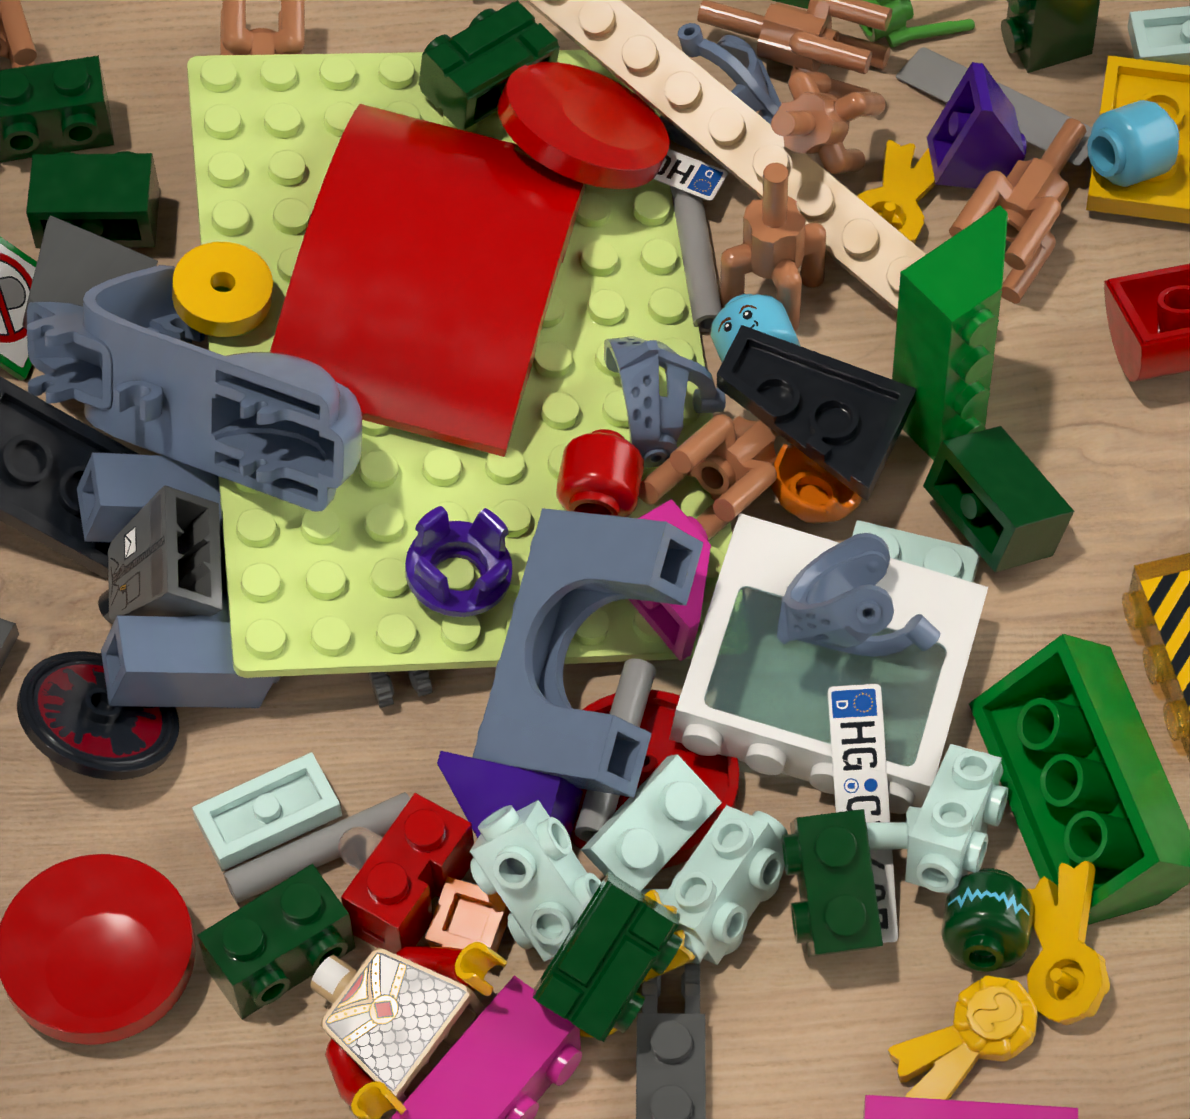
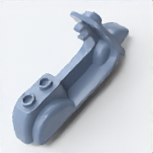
M158 265L107 280L85 293L83 306L50 301L30 302L28 304V356L35 368L44 373V375L29 380L28 392L34 396H40L45 393L46 403L49 404L73 398L83 402L86 420L94 427L116 438L314 512L323 511L335 497L336 488L341 486L354 473L359 463L362 449V412L356 396L350 389L337 383L321 366L299 357L270 352H247L224 356L193 345L192 340L197 342L204 341L205 334L189 327L179 317L174 308L172 300L174 266Z

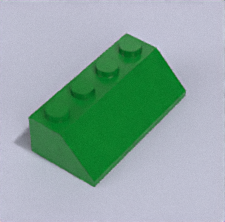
M1000 205L900 273L892 380L917 389L915 404L902 430L933 461L942 441L986 430L997 327L999 324L1008 212Z
M1062 634L968 703L988 753L1002 758L1003 774L1000 782L1003 787L1008 788L1007 800L1039 878L1041 879L1045 876L1058 886L1059 866L1061 863H1066L1073 868L1083 861H1089L1095 865L1096 871L1088 925L1156 906L1190 883V829L1110 646Z

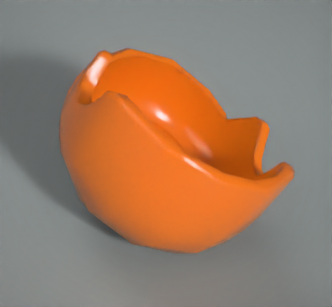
M783 444L774 461L777 477L771 485V489L785 510L806 523L815 524L839 521L851 514L863 500L862 497L795 446Z

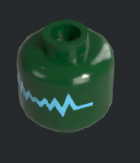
M983 868L978 872L962 876L958 887L952 890L946 898L941 930L944 947L956 960L976 971L990 972L1014 965L1025 956L1030 944L1034 906L1030 892L1012 875L994 868Z

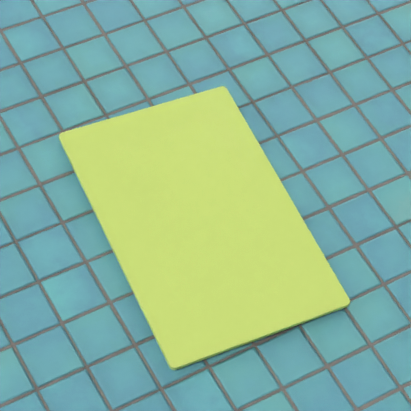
M559 50L557 62L592 70L628 88L584 50ZM423 52L194 56L189 59L187 63V78L200 245L211 242H232L250 248L264 259L273 278L272 303L266 318L256 328L241 335L232 337L207 335L208 350L224 356L247 352H270L291 276L318 194L341 136L359 104L458 129L443 114L442 108H437L420 90L419 76ZM654 110L660 118L661 115L656 110ZM498 111L464 130L516 144L504 129ZM654 179L643 186L630 189H608L586 184L565 258L560 265L537 342L534 361L505 457L362 420V449L359 463L354 473L341 486L336 488L334 499L323 511L314 512L218 476L232 660L234 671L238 676L255 678L497 666L512 618L513 605L518 596L530 554L531 541L535 535L542 508L566 511L556 497L557 481L565 447L572 439L599 429L618 432L630 442L627 409L620 375L609 370L605 364L604 341L606 339L635 336L647 341L657 340L666 344L678 355L705 367L699 326L694 327L669 185ZM223 286L214 288L215 290L220 292H227L231 290ZM659 366V395L667 397L665 369ZM690 381L687 382L683 429L677 440V447L713 418V413L695 412L693 393L698 387ZM658 467L644 468L642 480ZM686 476L655 504H647L638 497L637 507L629 518H640L672 499L686 516L696 519L714 503L711 494L700 485L697 478ZM438 506H442L447 511L449 521H465L473 523L479 512L486 508L496 514L508 528L509 534L505 537V546L509 551L512 561L510 586L504 598L496 606L484 613L469 617H452L437 613L422 604L408 586L405 576V562L408 549L418 535L415 527L426 513ZM731 522L709 540L711 549L700 624L691 656L686 659L693 658L732 537ZM458 557L448 558L440 562L436 567L447 577L449 589L456 591L471 590L477 579L481 577L477 567L467 559ZM742 590L737 594L718 657H738L747 651L749 633ZM621 599L600 607L581 624L568 647L564 664L624 662L633 658L645 661L678 658L628 599Z

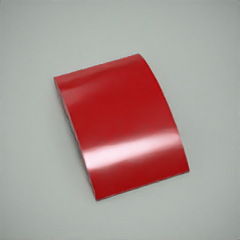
M359 104L341 136L318 194L291 276L270 353L299 357L321 366L337 383L349 388L356 396L361 408L362 420L505 457L534 361L537 342L560 265L565 258L586 184L567 178L545 167L524 152L517 144Z

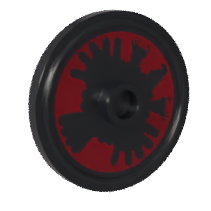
M86 651L65 652L40 661L27 673L17 698V713L20 724L35 747L62 767L92 778L126 780L151 773L169 758L179 735V717L176 707L109 706L101 653Z

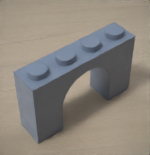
M92 453L77 487L84 540L87 542H111L165 485L219 503L222 610L211 617L203 615L190 617L117 615L101 649L109 706L260 708L272 684L277 683L280 676L243 678L238 676L233 668L218 476L161 455Z
M542 508L537 529L531 541L530 554L519 593L513 605L512 618L501 657L496 666L494 682L483 721L478 730L477 742L472 758L559 776L579 789L634 798L652 733L615 715L573 709L567 699L563 682L566 653L572 638L581 624L593 612L613 601L637 599L686 606L703 542L666 521Z

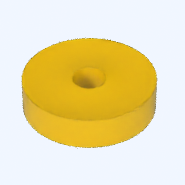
M232 242L206 243L187 252L177 263L172 283L173 305L179 317L192 329L215 337L237 336L256 328L269 313L273 292L272 274L264 259L250 248ZM223 286L231 290L227 292H220L215 290L214 288Z

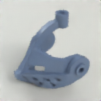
M695 23L685 24L679 28L678 38L682 51L691 58L702 56L719 66L737 84L731 92L755 112L759 111L758 114L771 124L773 116L781 106V102L762 60L757 58L754 49L743 39L734 35L723 36L717 44L703 38L700 26ZM662 115L660 116L670 140L697 153L708 155Z
M635 336L606 339L604 341L605 364L609 370L620 375L627 409L630 443L640 451L644 459V468L660 466L678 448L676 443L683 429L684 403L688 381L698 387L693 393V406L696 413L724 411L726 404L725 393L715 387L712 374L706 367L678 355L666 344L657 340L647 341ZM659 366L665 369L667 397L659 395Z
M871 533L856 534L829 548L806 565L787 587L785 596L782 597L777 626V638L784 645L789 641L798 640L854 655L870 657L887 656L901 652L912 644H915L921 651H926L938 641L941 633L922 614H917L900 630L886 635L872 636L890 624L894 614V606L888 592L879 586H875L887 573L890 562L889 547L882 538Z

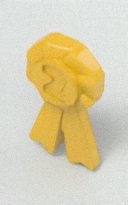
M888 140L883 154L882 187L864 191L857 197L915 244L925 219L917 203L936 185L929 148L914 168H911L916 148L915 144L909 143L900 146L896 142Z
M1083 861L1075 868L1066 863H1061L1059 866L1058 886L1044 876L1039 880L1035 889H1027L1032 896L1034 906L1032 925L1043 948L1027 974L1028 993L1033 999L1038 1012L1048 1019L1063 1025H1070L1086 1017H1093L1097 1013L1105 994L1110 990L1105 958L1085 944L1096 871L1095 865L1089 861Z
M986 975L958 994L952 1026L891 1046L888 1052L891 1060L899 1065L897 1071L900 1083L907 1082L932 1068L905 1097L949 1100L979 1059L1008 1061L1030 1046L1036 1035L1038 1011L1033 999L1024 987L1016 980Z

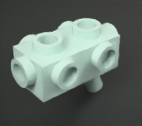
M950 744L922 808L910 806L906 812V822L866 823L870 850L907 849L905 882L925 887L934 892L949 894L958 887L961 877L967 875L968 871L975 873L980 870L988 845V824L998 826L1001 822L1008 798V788L999 786V781L1003 774L1002 758Z
M539 800L518 811H515L512 805H508L492 813L478 826L481 834L470 850L474 857L470 864L471 872L475 882L483 892L488 895L497 892L510 910L508 926L517 944L526 950L535 947L545 962L555 956L601 884V881L594 874L586 872L572 851V844L567 830L558 819L548 815Z
M726 805L683 869L673 878L669 889H642L640 891L645 895L648 891L655 890L658 892L662 904L677 908L676 915L678 916L679 926L675 931L684 930V947L695 955V959L691 963L700 964L702 959L718 965L724 955L734 952L740 946L748 919L759 903L771 898L778 890L779 880L784 871L781 837L782 835H787L788 832L772 816L761 811H755L752 815H749Z

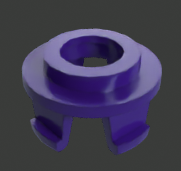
M438 506L426 513L418 521L415 527L418 535L410 545L406 556L405 576L410 590L422 604L443 615L469 617L492 609L504 598L512 578V561L509 551L505 546V537L509 534L508 528L496 514L484 508L476 516L473 523L449 521L447 511L442 506ZM458 557L473 563L480 571L481 577L477 579L471 590L456 591L449 589L447 577L436 567L440 562L448 558Z

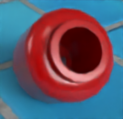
M599 429L592 433L578 436L572 439L563 451L556 497L566 511L629 517L637 507L644 459L637 447L618 432Z

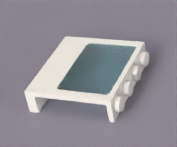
M740 513L678 701L669 739L682 743L688 750L704 756L719 754L726 757H735L739 761L746 762L751 769L766 775L782 773L809 781L816 789L834 794L828 689L832 686L879 684L882 694L887 772L871 767L867 768L887 774L889 811L891 813L904 814L910 806L922 808L937 774L988 587L890 558L886 575L875 586L886 590L891 596L894 614L890 624L872 636L886 635L905 627L912 617L922 614L941 633L938 641L930 649L921 651L915 644H912L901 652L887 656L870 657L854 655L798 640L789 641L784 645L777 638V626L781 600L785 596L787 587L806 565L829 548L839 544V542Z

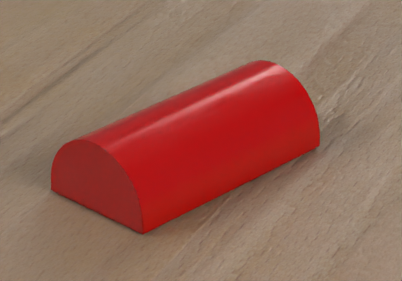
M1190 263L1105 280L1104 295L1108 326L1115 353L1126 377L1132 382L1190 371Z

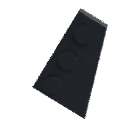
M741 325L717 372L716 387L867 502L915 404L917 391L914 387Z

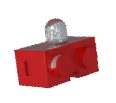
M414 793L384 837L364 827H353L345 831L339 840V854L347 864L359 870L341 896L342 904L350 916L353 935L376 948H383L394 954L405 946H416L430 926L433 917L431 901L435 896L440 898L447 877L462 880L471 867V860L474 858L470 853L474 845L472 823L425 797Z

